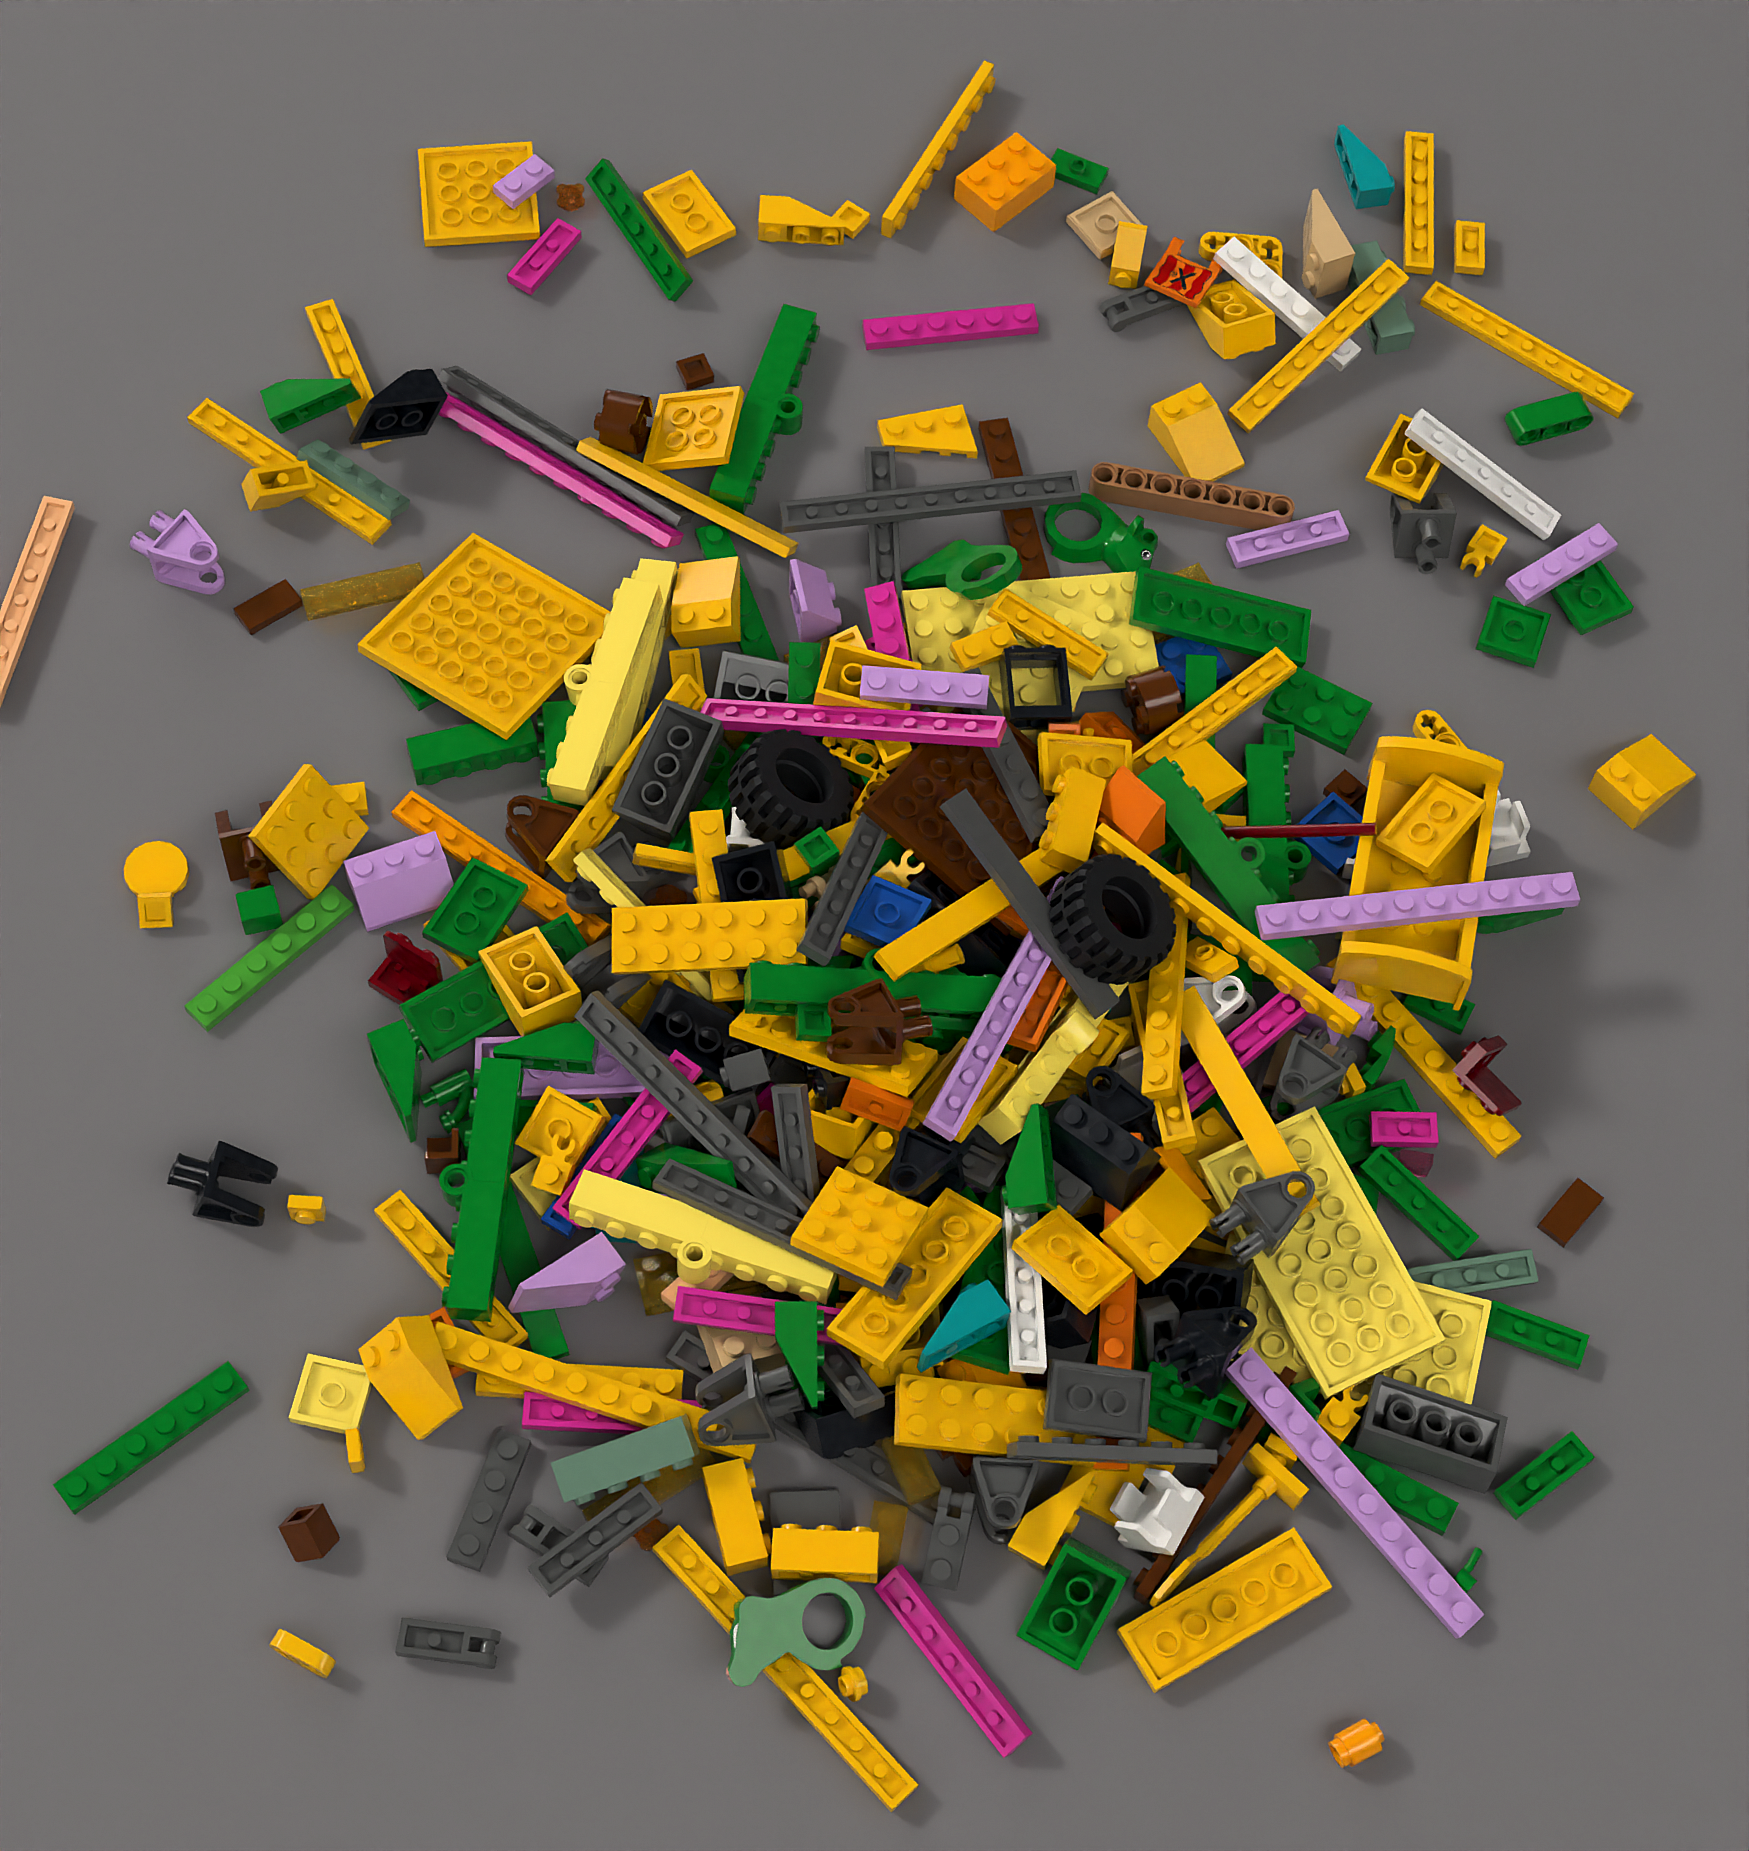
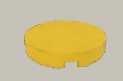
M163 841L147 842L135 848L127 857L123 868L126 885L137 897L143 893L170 892L172 897H174L175 893L179 890L181 891L186 886L189 877L188 862L182 851L173 844Z

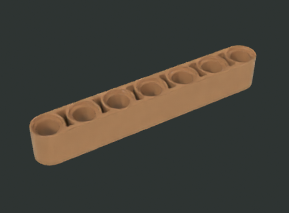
M1100 462L1093 466L1089 483V493L1104 502L1254 530L1289 523L1292 521L1295 510L1293 500L1285 495L1109 462Z

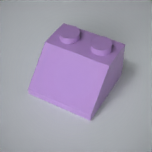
M797 559L790 560L789 596L800 642L828 640L837 634V626L842 625L839 607L834 608L832 600L836 599L833 582L828 583L824 570Z

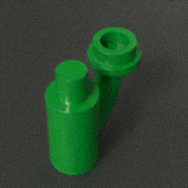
M466 1069L429 1086L430 1092L420 1096V1100L425 1108L435 1103L440 1107L459 1097V1101L452 1113L447 1109L443 1115L439 1116L442 1127L447 1134L452 1132V1128H458L457 1124L469 1110L470 1100L474 1097L473 1081Z

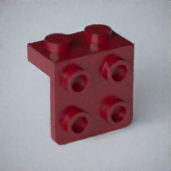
M389 930L386 931L383 939L387 957L368 980L369 987L400 1005L443 981L440 960L433 952L428 949L420 950L402 933L394 934Z
M1499 1035L1489 1039L1484 1037L1477 1043L1475 1041L1471 1042L1461 1052L1464 1058L1452 1071L1458 1076L1457 1080L1463 1088L1473 1091L1481 1099L1480 1103L1487 1112L1502 1116L1516 1110L1522 1102L1487 1067L1508 1045Z

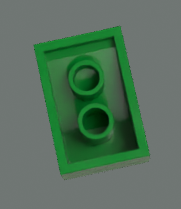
M403 1018L367 1033V1038L374 1065L408 1139L412 1143L417 1140L422 1077L420 1061L424 1059L415 1028L408 1029Z
M1070 1537L1064 1543L1016 1636L1078 1671L1132 1571Z

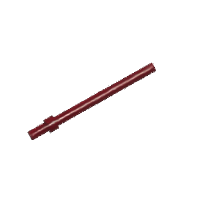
M1223 823L1221 830L1228 839L1231 836L1234 839L1246 837L1256 839L1376 836L1377 823L1227 827Z

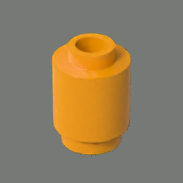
M1362 1719L1336 1733L1334 1739L1328 1742V1745L1340 1767L1344 1768L1348 1765L1353 1767L1382 1751L1381 1742L1384 1741V1736L1375 1722L1369 1723L1366 1719Z

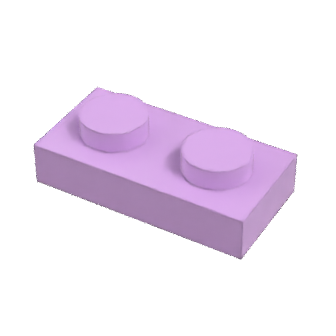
M534 154L493 185V193L514 209L555 178V170Z

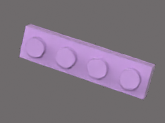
M1336 510L1227 538L1226 546L1237 569L1348 541L1349 532L1340 511Z
M1598 523L1507 578L1505 586L1523 606H1526L1614 552L1618 543Z
M862 665L860 700L987 709L989 675Z

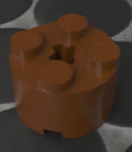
M607 389L603 397L604 406L602 413L598 412L594 420V429L599 431L598 441H600V444L622 453L641 454L647 445L651 427L647 426V417H652L653 415L651 398Z
M1164 665L1130 675L1125 680L1126 689L1121 690V698L1124 706L1131 709L1133 715L1131 722L1136 735H1149L1165 730L1184 716V711L1178 713L1177 704L1182 702L1177 683L1170 671L1164 672L1166 667Z

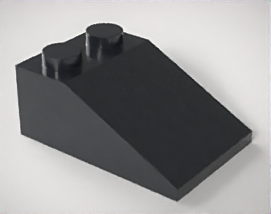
M433 369L407 371L370 399L349 438L350 444L427 435L448 397Z

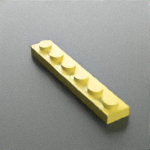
M591 848L581 851L573 859L578 865V873L585 880L593 881L601 889L599 891L601 897L610 905L615 904L618 908L646 906ZM709 971L674 972L679 976L683 975L691 983L689 987L696 996L702 999L705 998L708 1002L712 1000Z

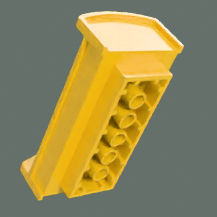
M1379 737L1368 769L1366 780H1369L1362 817V823H1377V835L1359 836L1349 896L1484 881L1498 786L1503 776L1504 763L1478 751L1449 743L1413 737ZM1435 773L1485 800L1486 809L1428 875L1379 848L1376 845V838L1430 775ZM1478 917L1342 932L1331 983L1337 984L1338 980L1341 979L1453 1004V1010L1459 1011L1472 980L1473 970L1471 969Z

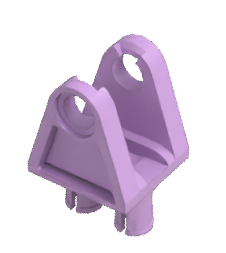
M184 509L175 520L160 510L155 512L159 518L153 515L149 526L162 533L155 541L141 531L136 533L140 540L135 536L132 537L130 548L150 559L157 581L202 594H214L223 588L225 584L224 573L216 562L219 560L218 549L187 510ZM208 572L217 575V580L214 583L202 582L200 578Z
M1317 966L1307 973L1309 977L1361 1015L1359 1024L1353 1034L1370 1041L1378 1028L1377 1021L1371 1020L1374 1013V1004L1357 999L1354 982L1339 979L1337 984L1331 983L1334 968ZM1311 1013L1291 1028L1295 1032L1308 1036L1313 1027H1320L1322 1030L1318 1036L1320 1037L1325 1030L1330 1036L1328 1044L1336 1046L1342 1036V1033L1339 1034L1332 1031L1326 1024V1021L1318 1015Z

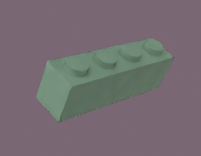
M1377 240L1351 245L1355 252L1347 282L1351 293L1387 260L1386 253L1381 251ZM1398 292L1364 323L1375 355L1408 349L1412 336L1415 335L1414 322L1408 318L1405 300L1402 296H1399Z
M685 1414L551 1462V1466L564 1503L574 1499L577 1506L596 1499L594 1492L607 1488L608 1494L627 1488V1480L639 1476L640 1481L645 1482L661 1476L659 1469L672 1465L674 1471L693 1464L692 1457L700 1454L688 1416Z

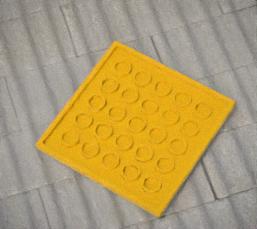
M472 533L357 644L358 652L507 740L564 682V674L567 669L573 665L582 664L594 651L597 639H601L604 633L603 624L605 616L611 612L477 534Z

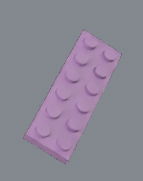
M521 1036L475 1038V1069H480L482 1057L494 1058V1046L521 1038ZM599 1042L594 1075L524 1069L521 1100H540L548 1086L573 1100L594 1099L596 1097L599 1099L638 1098L645 1087ZM662 1053L667 1059L670 1057V1056H668V1055ZM474 1088V1099H476L477 1089Z

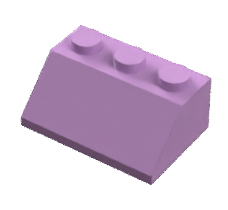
M435 831L343 861L349 885L367 932L437 909L454 885L446 857Z

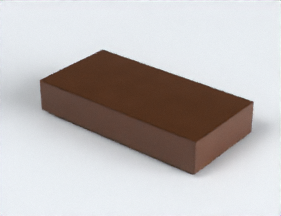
M284 579L236 606L233 610L248 633L253 635L302 607L303 602L289 582Z
M1577 1178L1541 1220L1537 1228L1564 1248L1600 1205L1604 1197Z

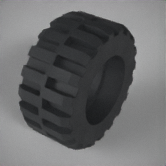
M786 729L768 731L761 734L732 767L730 778L728 779L731 805L736 807L735 813L739 820H743L747 824L746 828L751 834L753 832L760 837V841L763 843L775 841L783 850L794 846V843L820 826L827 832L843 825L849 818L854 805L853 785L849 783L850 776L847 770H843L841 767L842 762L837 756L834 757L829 752L830 749L827 746L815 742L816 739L810 735L802 736L799 731L789 730L787 732ZM784 785L789 787L799 798L789 792Z
M1115 854L1097 855L1064 877L1055 887L1051 897L1050 906L1053 908L1049 912L1050 922L1054 923L1052 933L1054 938H1058L1061 944L1059 946L1063 954L1066 953L1071 960L1069 962L1075 968L1080 967L1084 970L1083 974L1089 978L1094 979L1098 977V982L1112 983L1114 985L1132 982L1161 963L1174 945L1175 939L1173 938L1176 935V924H1173L1176 916L1174 908H1170V898L1167 892L1164 893L1160 888L1162 884L1159 880L1152 878L1148 874L1150 871L1143 865L1137 866L1136 861L1127 857L1122 859L1121 855ZM1103 906L1109 909L1116 917L1123 933L1111 923Z

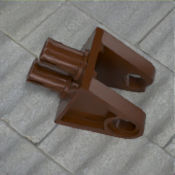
M518 795L513 797L507 805L508 823L505 827V837L531 870L542 879H545L550 871L554 870L545 860L580 812L574 808L531 796ZM517 806H525L530 809L532 814L531 816L525 814L514 815L513 810ZM512 828H514L521 837L516 836L513 833Z
M272 800L259 803L262 817L272 806ZM228 810L215 812L219 840L230 881L249 878L251 890L271 885L268 873L280 871V869L248 837L255 826L232 830Z
M882 978L835 996L828 1002V1015L834 1019L833 1023L839 1026H852L831 1035L827 1039L826 1056L834 1063L901 1064L902 1044L905 1040L932 1036L933 1025L929 1015L920 1016L921 1003L918 996L913 995L894 999ZM848 1010L851 1011V1013H840L837 1011ZM837 1046H848V1047H850V1048H848V1049H839V1048H835V1047H837Z

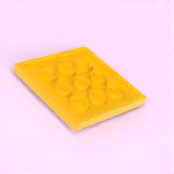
M532 141L418 149L425 247L539 239L540 227L536 192L514 209L493 193V185L533 156Z

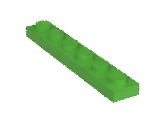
M331 884L184 1005L186 1012L207 1032L210 1031L355 910L354 904Z

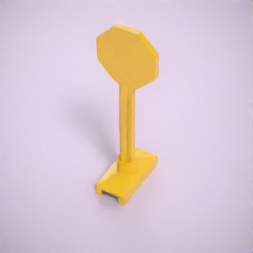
M1257 1442L1248 1451L1242 1462L1258 1478L1252 1485V1490L1199 1544L1195 1553L1186 1558L1155 1592L1149 1604L1155 1608L1180 1585L1195 1565L1209 1556L1262 1500H1268L1273 1494H1276L1294 1510L1303 1501V1496L1309 1491V1488Z

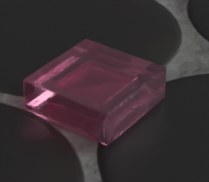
M1401 1149L1397 1159L1412 1174L1425 1178L1433 1165L1434 1154Z

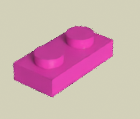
M1370 1112L1371 1147H1379L1382 1144L1384 1147L1436 1148L1439 1143L1436 1112Z

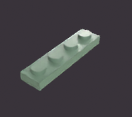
M317 439L299 449L297 455L299 461L307 460L311 469L388 520L408 510L410 499L352 462L351 459L329 447L328 444Z
M1532 1249L1406 1268L1413 1281L1463 1294L1539 1282Z

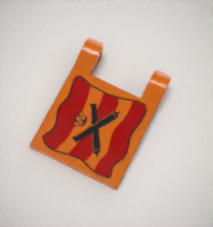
M1173 237L1166 252L1146 279L1144 286L1197 308L1216 278L1221 275L1223 268L1215 260H1212L1209 268H1206L1181 257L1180 249L1184 244V240Z

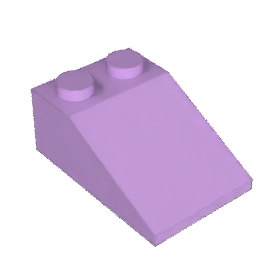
M600 1232L520 1283L508 1309L511 1313L582 1306L595 1299L601 1302L615 1291L613 1286L621 1280L620 1274L626 1264L605 1235Z

